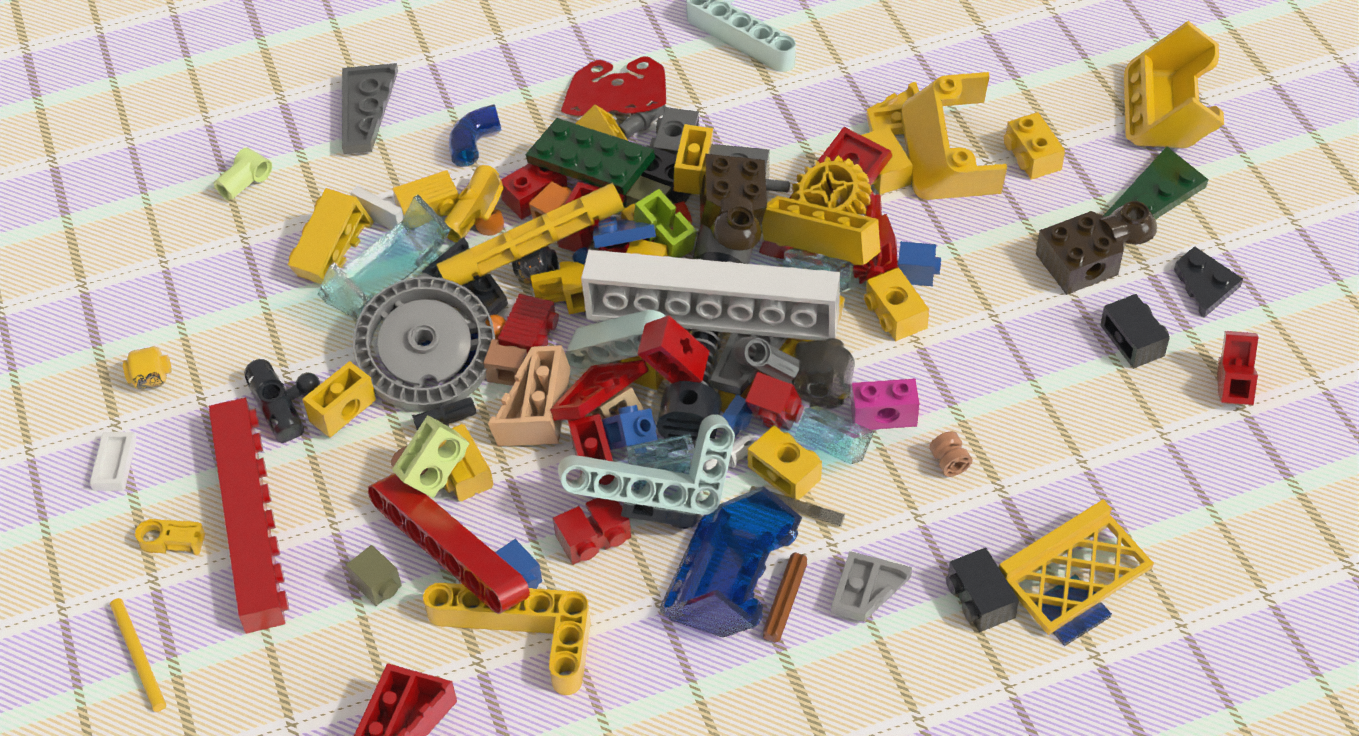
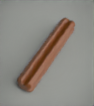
M794 552L789 557L763 629V638L774 643L781 640L807 567L808 559L804 554Z

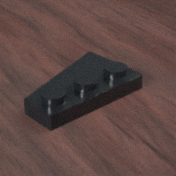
M462 237L422 271V274L427 273L432 277L443 278L437 264L470 249L466 239ZM487 273L481 277L476 275L473 277L474 280L462 285L479 298L489 315H497L508 305L506 295L491 274Z

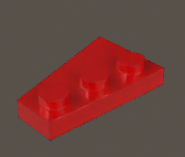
M638 360L591 365L550 409L554 421H572L584 418L592 410L647 373L649 370L646 362Z

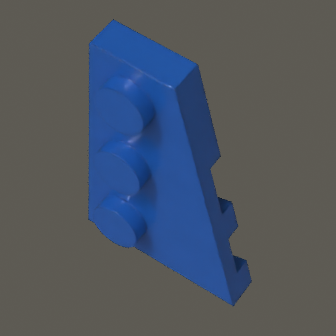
M610 216L599 221L598 224L594 225L593 231L595 248L656 237L653 224L625 219L617 220L616 216Z

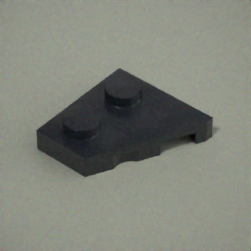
M1196 246L1177 260L1174 267L1178 278L1184 282L1185 290L1189 297H1194L1199 305L1198 312L1203 318L1238 290L1243 282V278Z
M627 502L623 504L621 513L623 517L670 524L680 529L692 528L701 521L702 517L701 514Z

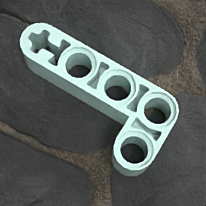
M644 310L579 327L575 330L565 353L568 363L577 368H589L591 365L606 364L638 356L637 352L645 324L665 317V315L656 310Z

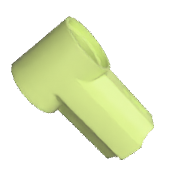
M248 147L243 148L237 153L234 165L213 182L214 187L224 199L229 201L253 181L258 183L265 181L272 171V162Z

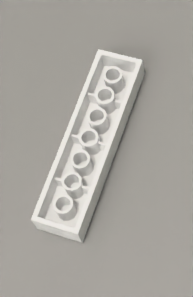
M588 250L581 277L587 319L606 321L644 310H656L665 316L670 315L683 328L835 342L839 318L840 272Z

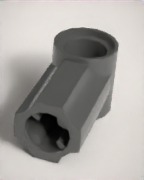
M744 337L739 339L734 345L733 355L739 364L749 366L767 376L790 383L795 379L799 371L800 360L769 345L764 339ZM754 344L756 356L751 360L748 356V349Z

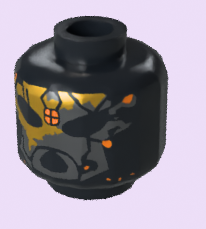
M546 246L513 261L514 274L519 276L525 284H532L531 275L558 270L559 262L556 251Z

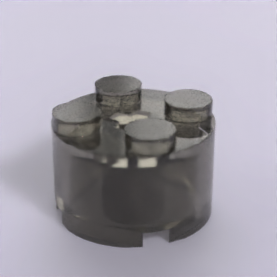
M829 338L826 341L798 342L793 357L800 360L799 371L790 384H793L800 399L810 402L811 408L821 410L834 409L843 405L844 399L849 398L855 369L853 355L844 348V343L836 338Z

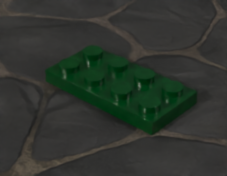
M559 118L553 121L525 154L527 163L600 188L613 183L618 194L624 196L655 159L654 149Z

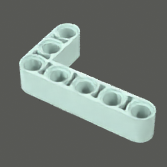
M686 0L687 21L691 25L776 71L787 72L795 67L796 42L794 38L731 5L734 0Z
M707 416L699 428L689 474L577 455L567 456L560 461L558 474L563 488L572 494L708 515L713 513L720 504L735 435L723 416ZM724 428V433L721 437L717 439L710 438V434L714 429ZM707 460H717L714 468L710 470L702 469ZM579 469L583 471L581 476L575 480L566 478L570 470ZM606 474L615 476L610 484H599L602 476ZM637 480L647 481L645 487L640 490H633L631 486ZM668 486H678L677 492L673 495L663 494ZM703 490L710 491L709 496L705 500H695L699 492Z

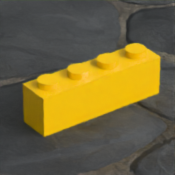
M776 196L767 203L762 221L763 240L774 242L779 246L801 249L803 252L825 255L831 259L837 258L849 261L854 265H864L880 252L878 219L782 196Z

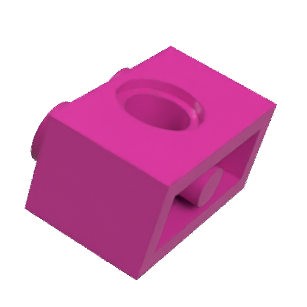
M915 378L852 383L851 413L854 431L917 427L920 402Z

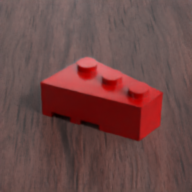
M387 663L354 736H427L457 703L453 681Z

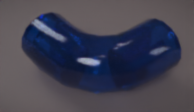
M495 104L468 112L454 125L449 134V153L455 165L460 167L473 165L479 158L477 141L486 135L502 131Z

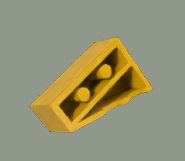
M325 188L322 196L316 200L314 212L309 222L303 226L302 236L297 246L292 249L289 255L287 265L298 277L327 287L330 285L347 261L346 257L343 256L351 246L356 248L361 242L358 236L364 227L370 229L374 224V221L357 197Z

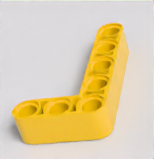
M434 583L425 589L423 601L427 617L436 626L553 634L549 659L552 687L561 695H572L581 688L591 625L588 599L581 592L529 588L530 596L526 600L513 606L510 610L497 614L463 584ZM439 603H445L442 606H436ZM473 605H479L476 608H469ZM542 609L546 610V611L541 612V613H537V612H536V611L542 610ZM576 611H577V612H580V613H578V614H576V615H570V614H569V613L576 612ZM568 641H575V642H576V643H574V644H572V645H566V644H565V643L568 642ZM564 671H571V672H572V673L569 674V675H564V676H563V675H559L560 673H562V672H564Z

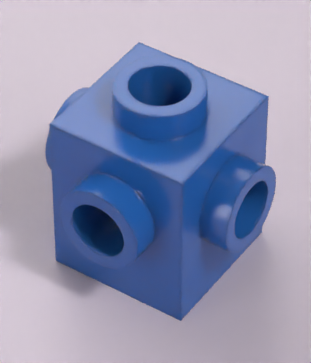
M637 405L618 409L619 415L602 419L610 450L626 447L628 453L647 449L645 443L658 440L656 423L653 419L651 408L638 411Z

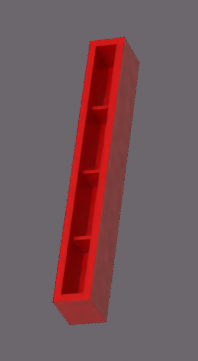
M246 397L209 405L240 621L246 634L285 625L284 611L290 609L286 591H280L279 583L285 582L281 563L276 564L275 556L281 555L277 536L271 535V529L276 528L273 510H267L266 503L272 502L268 483L263 484L262 479L263 477H268L264 458L259 459L258 452H263L264 449L260 433L255 434L254 429L260 427L256 408L250 409Z

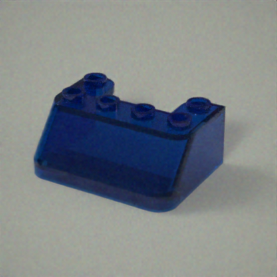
M764 486L719 504L713 513L703 515L660 605V613L673 622L722 638L755 628L763 618V604L754 598V588L758 579L766 570L765 563L770 552L783 546H790L798 536L797 529L802 516Z

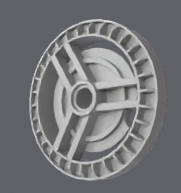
M414 277L398 281L384 288L366 304L357 319L353 332V351L356 366L371 377L374 392L381 399L407 410L429 411L438 408L440 403L444 406L465 399L481 385L486 378L487 370L484 368V360L491 340L495 339V332L486 307L467 288L443 278ZM448 304L462 311L465 315H467V317L470 319L472 323L467 324L462 315L456 309L449 306ZM486 319L489 320L490 326L486 325ZM381 320L383 323L377 338L378 352L385 368L397 378L396 382L380 371L371 356V341ZM477 333L478 339L471 340L470 334ZM422 340L431 341L427 346L418 345ZM476 350L472 362L458 377L443 385L423 388L426 379L434 378L438 383H441L454 376L465 364L470 351ZM405 382L408 384H413L414 387H408L404 384Z

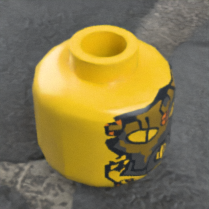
M155 346L132 350L129 352L127 359L123 360L126 381L128 384H133L137 389L164 385L167 373L172 372L168 354L162 355L161 350Z

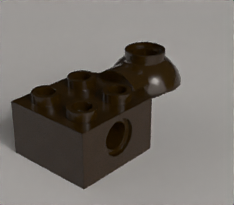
M705 154L699 176L700 223L710 228L714 238L726 248L736 251L749 250L760 242L762 234L760 227L767 208L765 160Z
M1139 201L1127 202L1107 217L1089 211L1039 230L1036 255L1064 293L1068 295L1119 275L1124 252L1123 244L1138 245L1150 241L1157 233V222L1148 207Z

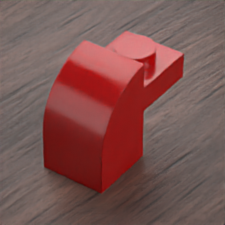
M1224 331L1222 353L1218 359L1217 370L1218 395L1221 403L1254 405L1258 374L1255 369L1259 339L1257 333Z

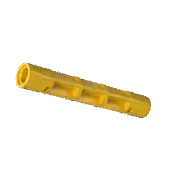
M611 183L438 263L437 266L443 279L453 281L462 286L474 280L473 277L476 275L481 277L595 224L594 221L597 219L602 221L625 209L615 186Z

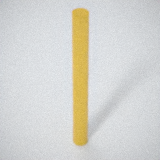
M116 598L110 602L111 610L152 709L155 712H159L166 708V702L125 604L121 598Z

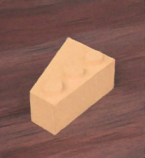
M562 345L531 347L514 377L516 382L510 392L505 393L501 399L502 406L496 417L492 416L488 422L497 446L559 444L563 420L554 421L550 409L568 389L571 368Z

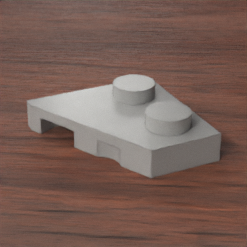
M849 551L831 605V613L864 622L911 578L912 567Z

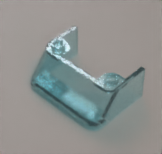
M417 194L412 199L403 220L343 270L335 262L329 266L317 295L326 304L358 319L363 308L377 293L398 281L407 279L423 264L427 263L430 265L440 257L442 252L439 249L442 247L451 228Z

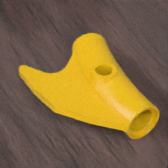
M489 165L478 166L466 188L459 194L457 203L440 226L441 233L452 242L456 243L462 237L465 238L474 225L475 219L482 217L486 221L491 216L503 190L502 181L496 169Z

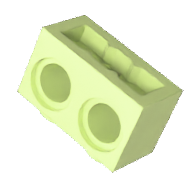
M427 415L392 471L404 483L434 498L438 491L447 483L449 474L455 465L462 460L470 443L457 431ZM446 440L445 444L442 447L438 448L439 445ZM428 468L423 475H420L424 469Z

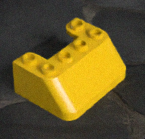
M1190 21L1185 22L1136 56L1125 68L1126 138L1136 146L1188 148L1224 125L1223 111L1217 106L1207 108L1199 102L1198 78L1213 70L1218 64L1219 44Z

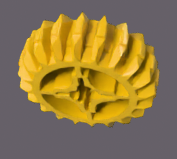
M826 156L823 163L815 160L814 167L805 166V175L797 174L796 179L798 183L792 184L793 194H791V199L854 214L866 215L865 206L870 205L871 199L869 195H871L872 191L870 184H868L869 179L858 164L854 165L853 161L849 158L843 162L842 158L837 156L834 161H831Z

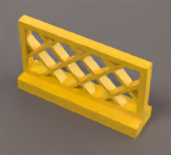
M1104 499L999 564L1000 571L1019 599V602L1047 635H1050L1153 568L1154 562L1110 515L1112 508ZM1108 528L1117 538L1116 545L1098 542V533ZM1077 546L1092 549L1091 561L1072 558V549ZM1096 550L1115 553L1114 565L1095 562ZM1120 554L1134 556L1140 565L1134 569L1119 566ZM1050 563L1066 565L1065 578L1045 574L1046 566ZM1071 566L1090 569L1089 582L1069 579ZM1095 570L1113 573V582L1109 585L1094 583ZM1025 579L1039 581V594L1025 592L1019 586V583ZM1044 583L1064 586L1063 598L1043 595ZM1068 588L1088 590L1087 599L1083 602L1067 600ZM1042 603L1062 607L1061 616L1050 622L1042 612Z

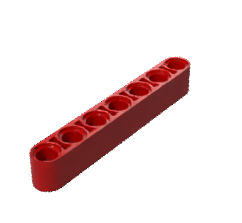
M395 473L368 486V495L375 508L492 611L501 614L530 596L528 584L518 571L427 494L404 483Z

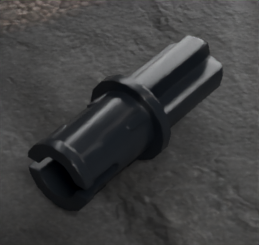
M468 397L444 406L440 403L438 408L412 415L416 430L419 429L427 415L449 427V423L475 415L476 408L472 398Z

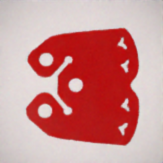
M642 56L629 62L626 68L638 75H643V78L638 79L637 76L627 72L612 73L599 79L597 82H593V79L612 71L613 65L601 59L592 61L578 70L573 76L561 112L574 116H583L594 105H597L606 112L614 110L620 113H639L662 107L667 104L665 69L662 64L651 57ZM642 62L648 63V67L644 69L637 68V65ZM595 66L603 67V70L600 72L591 71ZM615 79H622L624 81L618 86L611 84ZM651 101L657 102L656 104L652 103L651 105L647 106ZM631 104H633L634 106H636V108H634V107L625 108L626 106H629V105H631ZM578 107V109H580V111H578V110H576V109H572V110H570V109H571V108Z

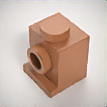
M492 339L484 360V368L487 369V382L513 386L516 382L514 377L527 356L526 349L515 346H501L498 344V340Z

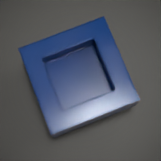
M739 395L735 396L722 415L732 428L735 438L740 430L743 431L748 427L752 419V411L746 404V399Z

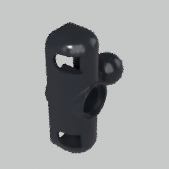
M256 359L251 361L244 370L245 380L276 440L280 443H286L303 435L304 426L292 400L301 395L306 396L318 387L320 380L317 375L311 372L302 373L297 377L296 384L285 390L284 384L280 381L268 360ZM272 418H276L278 421L275 428H273L271 423Z

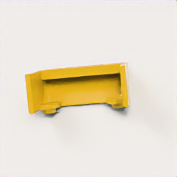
M989 72L941 76L904 102L901 111L907 156L913 165V191L919 198L934 200L1002 193L1007 164L977 166L975 155L969 149L962 147L950 148L943 106L984 103L990 77Z

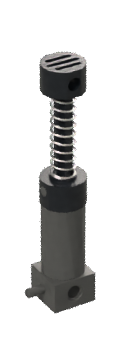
M711 144L709 154L765 160L767 200L769 191L786 193L790 191L789 181L769 179L770 149ZM700 223L693 259L750 264L753 248L742 251L728 249L714 238L710 228ZM692 329L689 332L691 335L694 333L693 337L710 351L703 381L700 383L678 381L671 383L664 389L656 428L665 440L677 446L695 448L702 421L707 416L720 415L722 407L721 397L710 385L708 386L712 377L710 374L712 372L713 375L719 357L718 350L721 347L720 341L723 337V333L719 331ZM717 428L711 432L710 438L715 439Z

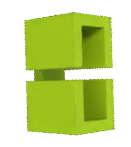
M658 189L635 203L633 221L653 224L656 237L647 239L649 241L654 239L655 243L667 245L669 257L681 258L694 250L697 230L681 212L675 214L676 207Z

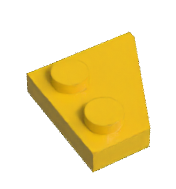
M917 82L908 84V89L898 95L893 93L886 97L883 102L876 103L867 109L866 118L870 132L889 127L894 135L904 134L901 119L902 106L906 100L919 92Z

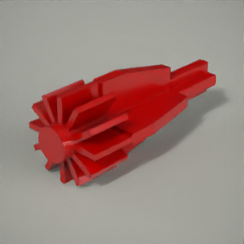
M873 191L869 195L871 199L870 205L865 206L866 215L864 216L878 219L880 252L864 265L853 264V277H859L860 284L898 268L897 239L888 215H882L881 195H874Z

